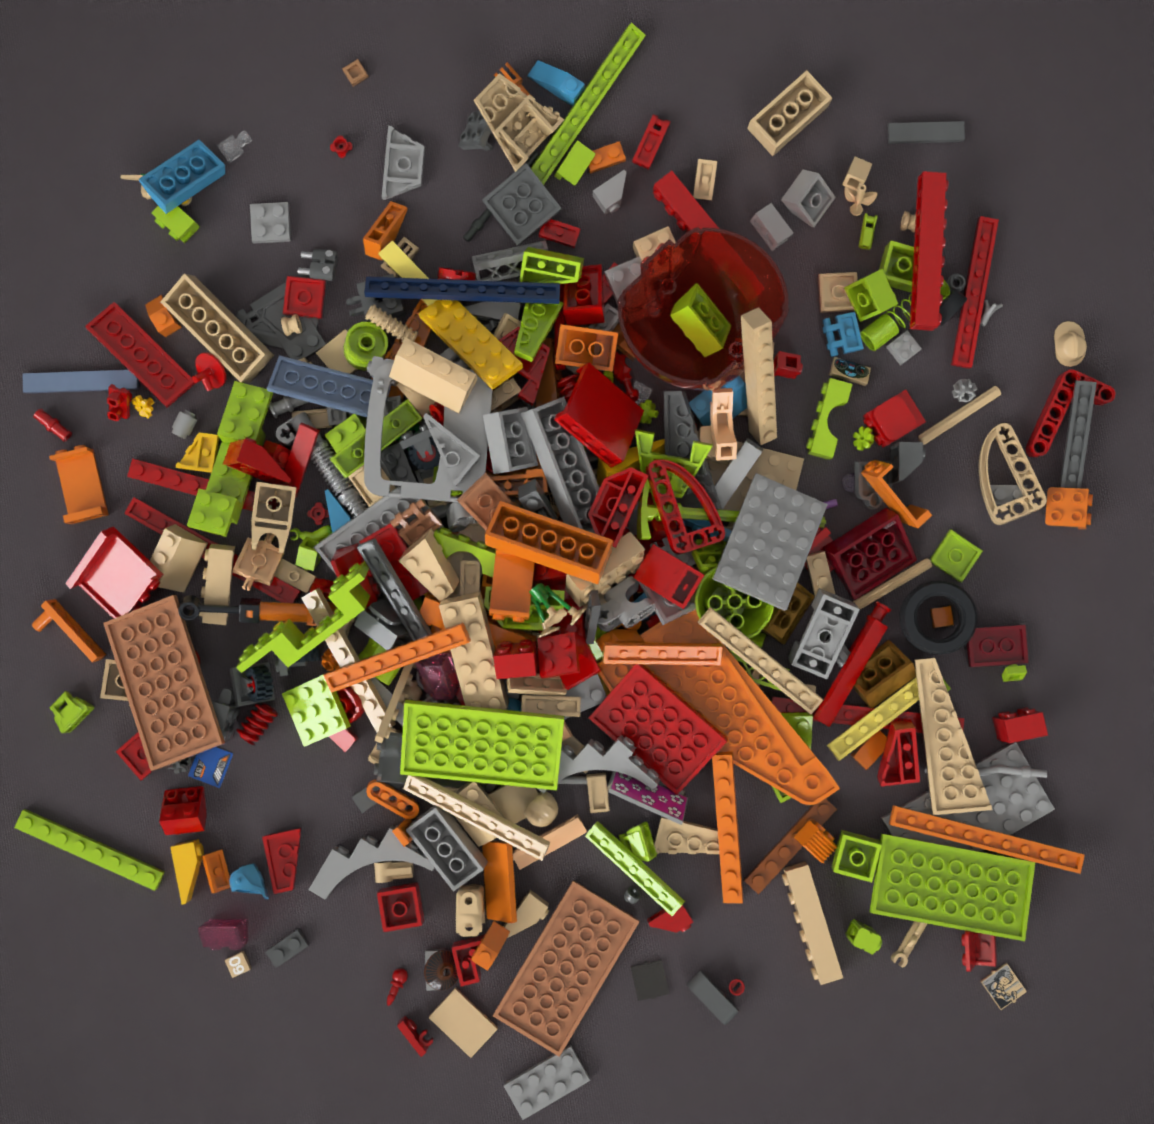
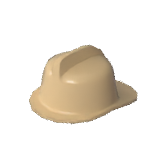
M1067 321L1061 323L1056 328L1054 334L1056 358L1064 366H1076L1084 359L1087 349L1083 329L1075 322Z

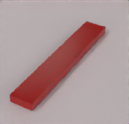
M871 617L823 699L824 701L815 713L814 719L828 727L831 726L888 627Z

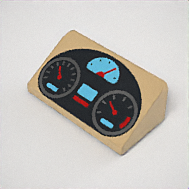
M834 357L829 375L866 386L871 368Z

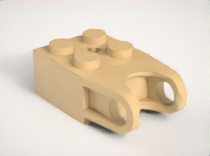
M262 482L256 483L251 520L252 550L257 549V544L263 534L272 533L278 538L279 553H284L292 523L296 487ZM272 498H276L277 502L280 503V506L276 507L275 510L272 509L271 505H268Z

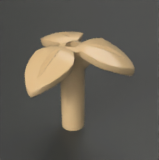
M864 184L859 186L858 191L848 187L844 189L847 201L855 202V204L850 206V212L854 216L862 214L863 208L861 204L869 206L877 198V192L865 193L866 186Z

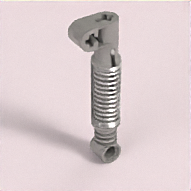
M306 412L296 415L277 428L276 437L282 446L289 447L294 443L296 436L290 432V426L294 428L296 433L301 423L316 428ZM286 432L290 437L287 439L283 436V433ZM319 433L310 459L315 460L313 464L317 463L318 471H322L320 474H324L323 478H327L325 481L328 482L327 485H331L330 489H333L332 492H336L335 496H338L339 503L348 508L351 516L355 517L367 509L368 505L362 499L355 486L351 487L353 486L351 480L348 477L344 478L332 463L330 458L335 455V451H333V448H330V443L324 440Z

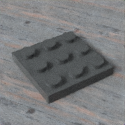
M527 163L482 199L517 246L522 244L562 210Z

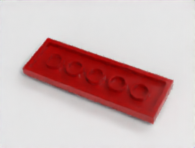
M115 302L85 326L166 408L196 384L192 377Z

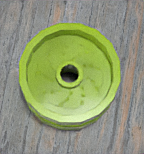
M360 322L353 325L348 330L343 346L344 356L347 362L354 368L367 370L368 362L372 361L374 356L384 358L386 354L388 338L385 331L380 326L377 327L376 324L371 322Z

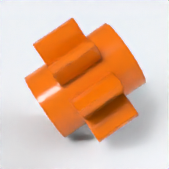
M328 648L321 657L323 659L322 665L327 671H332L340 668L330 648Z

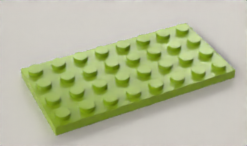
M405 700L400 775L557 790L565 716Z
M881 834L880 843L882 847L875 871L870 913L1025 941L1035 862Z

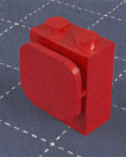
M907 390L902 391L863 415L865 426L872 429L875 442L879 446L881 445L882 448L926 422Z

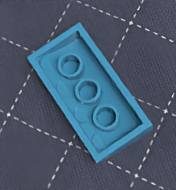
M197 140L139 178V182L156 204L167 214L225 175V164L200 140Z

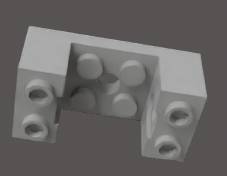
M819 588L811 605L814 609L812 617L801 641L795 640L788 659L791 665L828 679L860 609L855 602ZM824 631L830 633V638L827 641L820 640V634Z

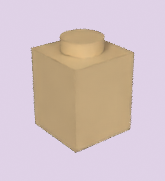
M854 157L842 185L858 191L859 186L865 183L872 163Z

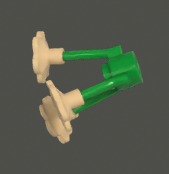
M542 583L529 591L532 596L530 599L537 609L542 621L541 625L544 629L538 635V638L559 630L560 626H551L559 623L567 615L564 608L556 611L553 606L549 605L547 602L548 594L564 606L568 613L573 616L570 623L571 626L587 609V607L577 610L573 606H569L548 585L544 586ZM539 603H543L547 608V613L549 614L547 619H545Z

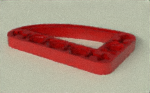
M662 459L654 460L646 466V474L649 475L648 481L672 552L683 554L720 542L725 538L724 526L712 500L690 472L677 463ZM655 467L659 468V471L656 473L652 472L651 469ZM667 471L677 475L689 486L704 508L711 526L690 533L686 532ZM662 476L663 479H660L655 482L654 479L660 478ZM659 483L665 485V494L658 492L657 485ZM665 502H669L672 505L671 513L664 511L663 505ZM671 521L678 523L679 528L676 532L672 531L669 527ZM714 531L719 532V535H717V537L713 536L708 538L707 534L713 533ZM681 533V536L673 538L674 535ZM695 534H699L702 537L700 545H697L693 540ZM683 542L684 546L681 549L677 548L676 544Z

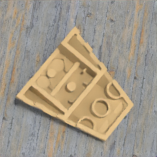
M500 73L474 99L475 104L515 172L527 161L532 152L564 121L562 117L554 115L549 108L537 103L531 95L523 93L521 88Z

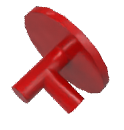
M208 352L199 354L195 360L198 374L192 376V380L195 383L202 380L206 391L222 387L226 382V372L220 360Z

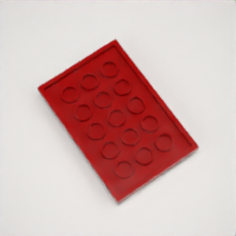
M635 664L589 716V719L614 741L620 735L631 739L636 747L632 755L640 757L648 769L651 768L656 771L660 781L676 795L681 792L728 741L726 736L642 664Z

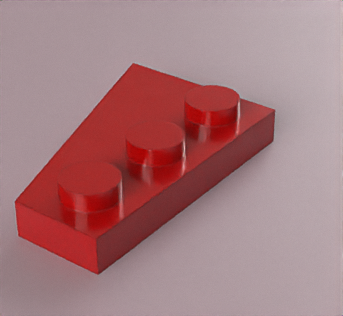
M301 828L262 837L274 894L291 891L295 887Z

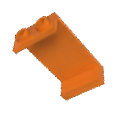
M86 445L75 446L74 450H59L55 452V455L49 456L50 460L56 461L68 514L63 515L64 523L75 524L108 516L94 450L86 447Z
M878 460L867 463L861 474L890 510L899 515L901 523L919 528L932 516L927 509L910 504L906 508L882 477L893 468L892 464Z
M496 549L489 616H493L492 619L504 620L505 618H513V622L520 623L529 620L531 601L529 591L532 589L535 562Z

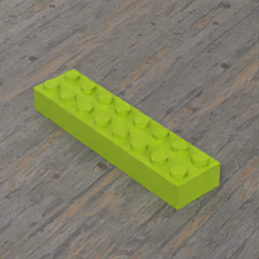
M408 399L384 416L381 451L423 419ZM366 431L330 458L344 478L349 477L364 465Z

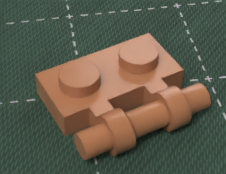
M422 499L411 503L408 509L402 513L399 512L390 521L394 528L399 524L403 526L399 530V535L409 546L431 528L435 531L442 526L441 520L430 508L425 512L421 510V508L426 506ZM415 514L417 518L409 523L407 519Z

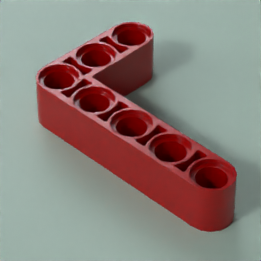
M1071 369L1060 374L1026 445L1027 455L1036 458L1048 452L1073 398L1075 380L1097 382L1094 404L1099 406L1114 400L1116 395L1114 388L1077 370ZM1066 375L1071 378V384L1066 381ZM1101 392L1105 393V400L1101 397ZM1058 393L1063 395V401L1058 398ZM1050 410L1055 411V418L1051 417ZM1042 427L1047 428L1048 435L1043 434ZM1035 444H1038L1040 447L1039 453L1034 449Z

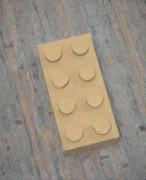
M806 70L753 117L747 129L774 156L829 106L832 97Z
M631 532L627 533L620 539L616 548L612 547V552L599 584L566 574V591L579 607L584 604L588 605L591 590H598V594L603 595L610 590L611 586L621 583L626 579V576L637 572L643 562L644 547Z

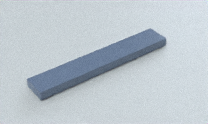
M129 370L23 373V393L109 391L108 387L111 384L119 389H139V380Z

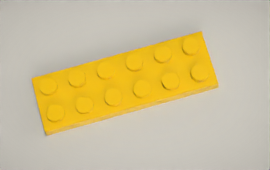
M437 300L419 312V317L492 390L523 368V364L458 300Z

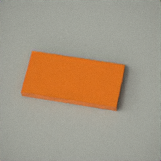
M490 841L482 845L483 856L488 861L484 868L487 919L515 923L517 922L512 845L507 842Z

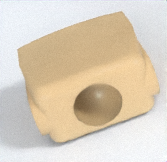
M475 884L462 885L456 894V933L463 937L477 936L479 932H482V923H485L484 887ZM473 927L470 931L466 930V928Z

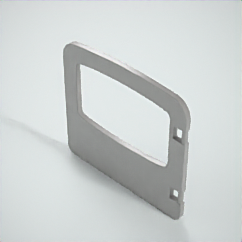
M385 363L379 366L373 378L367 415L364 452L365 486L368 491L377 496L458 502L457 499L459 497H451V490L463 491L464 493L486 473L488 441L483 415L491 413L493 390L477 375L478 380L459 414L444 406L443 427L481 456L458 486L454 485L441 455L436 480L432 484L384 480L381 476L382 430L388 390L391 381H393L389 377L393 363ZM390 485L401 486V493L390 492Z

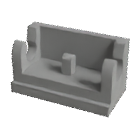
M772 203L755 213L750 220L772 251L785 243L794 234Z

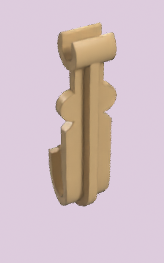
M913 922L898 950L891 955V960L894 963L901 957L898 965L902 968L907 965V958L927 923Z

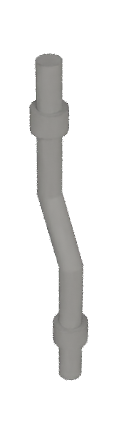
M995 765L978 769L980 777L1004 773L1022 775L1024 778H1030V776L1047 778V770L1032 769L1031 766L1012 767Z

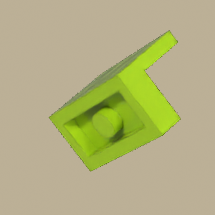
M577 140L554 176L559 180L563 177L571 184L576 185L594 158L595 153Z

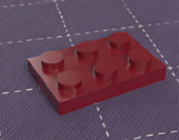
M1026 625L976 628L973 637L967 643L969 667L1029 663Z

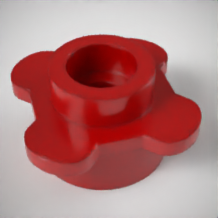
M341 135L330 145V150L336 152L339 158H345L346 153L353 148L352 143L347 142Z
M317 502L307 512V516L312 518L316 525H321L323 520L329 517V512L323 507L322 503Z

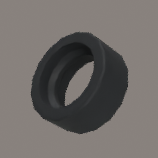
M955 289L942 302L939 313L942 315L941 326L948 322L967 301V298L959 290Z

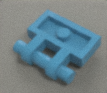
M855 312L836 316V324L832 325L830 318L822 320L824 325L822 328L823 333L826 334L828 342L826 346L827 350H830L831 357L838 356L837 348L842 347L844 354L864 349ZM838 330L839 341H835L833 331Z

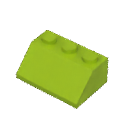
M697 283L675 303L670 316L683 330L685 336L693 342L696 349L704 357H707L723 349L731 324Z

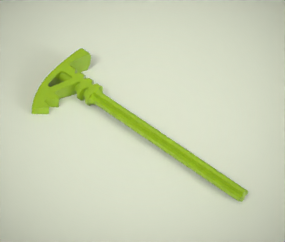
M654 467L651 470L657 473L659 468ZM648 479L638 502L637 539L649 540L651 538L648 521L653 520L654 517L657 521H661ZM659 483V484L657 485V490H658L659 493H660L659 486H665V485L662 484V483ZM649 489L654 505H647ZM669 502L665 506L663 505L664 511L671 513L672 505ZM677 503L682 519L709 520L704 508L682 507L681 503ZM716 509L721 521L735 522L740 512ZM824 516L821 520L819 528L825 527L826 520Z

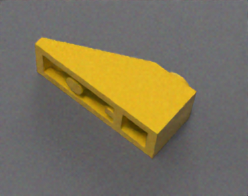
M199 839L177 843L170 847L182 905L192 899L204 849Z

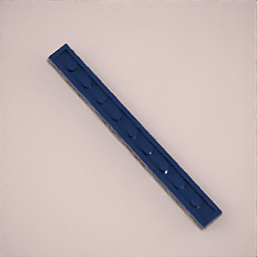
M366 277L364 293L365 297L559 304L560 284Z

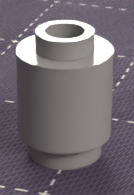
M187 410L184 413L180 411L172 425L173 430L171 433L183 439H186L187 435L190 436L197 422V419L194 418L195 414Z

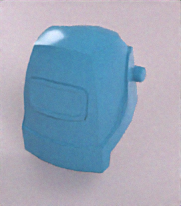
M255 863L241 866L230 875L229 883L232 892L262 894L264 899H269L264 883L265 880Z

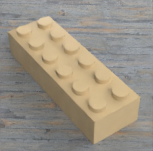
M184 273L161 301L241 383H251L274 356L193 275Z
M481 591L443 599L439 604L445 629L463 622L471 639L467 644L450 649L465 706L507 710L509 700L504 680L496 679L493 659L495 646Z

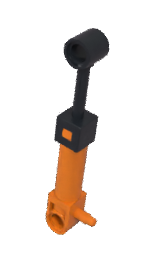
M187 595L182 599L178 610L179 615L184 620H193L200 612L239 614V622L259 623L260 620L287 621L290 619L292 622H307L308 626H317L305 604L261 602V599L241 598L239 606L201 604L198 597ZM328 602L330 608L334 613V610L337 607L333 602ZM190 605L194 607V610H188L185 606Z

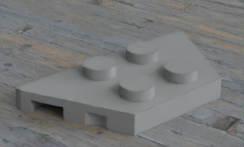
M388 126L382 200H387L422 186L425 147L418 142H414L407 135L399 133L392 126Z

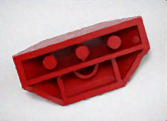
M631 467L604 478L588 513L595 534L612 539L614 548L617 547L649 477V475Z

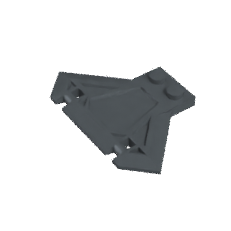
M298 274L299 277L310 278L309 275ZM286 282L251 303L250 305L253 310L248 313L244 309L238 311L236 318L264 345L284 349L291 359L299 360L304 357L308 359L326 345L317 330L318 318L299 317L302 333L297 334L295 332L291 336L285 335L281 318L292 317L283 314ZM257 316L259 319L252 323L251 319Z

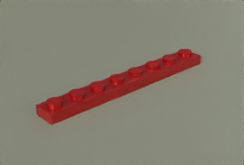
M980 216L977 221L964 292L967 301L961 308L952 366L970 369L973 365L999 219Z
M133 458L127 475L129 478L197 496L199 489L206 490L209 479ZM248 490L242 509L253 511L255 492ZM272 498V501L268 502V505H271L273 510L279 507L280 504L276 498Z

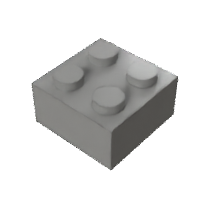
M908 331L886 346L900 366L922 349Z

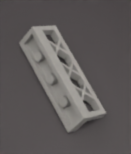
M546 240L472 256L477 281H499L520 276L521 270L516 265L523 261V254L526 248L532 247L548 251ZM502 265L510 267L508 272L503 274L497 270ZM487 269L491 271L488 277L480 278V270Z

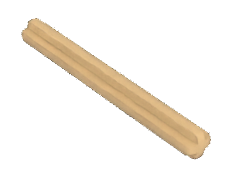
M993 386L918 436L919 441L923 442V445L932 441L999 397L1001 390L997 386Z
M926 558L853 602H855L859 609H862L932 568L933 565Z

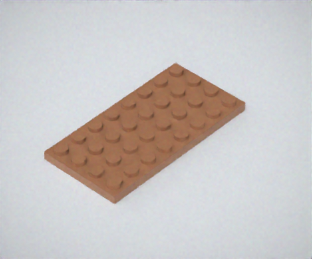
M177 595L169 596L103 623L151 771L225 744L186 622L178 612L180 604Z
M573 880L493 1013V1017L560 1057L640 921Z

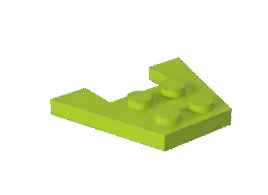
M635 430L640 469L645 474L646 466L649 463L662 459L679 464L695 477L713 444L693 441L690 459L651 452L655 433ZM667 471L675 497L682 498L689 486L677 475ZM659 486L661 494H665V486Z

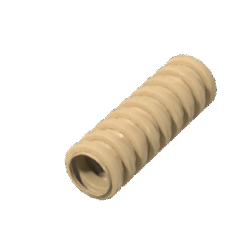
M375 304L369 308L365 315L366 320L370 319L371 323L375 322L377 327L381 326L382 330L386 329L387 333H392V336H397L396 339H402V342L405 338L413 342L415 341L418 331H413L411 327L408 328L407 324L403 325L402 321L398 322L396 317L392 318L391 314L387 315L386 311H381L380 307L376 308Z

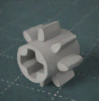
M960 379L953 384L954 390L952 394L959 402H969L976 396L975 391L977 387L970 379Z

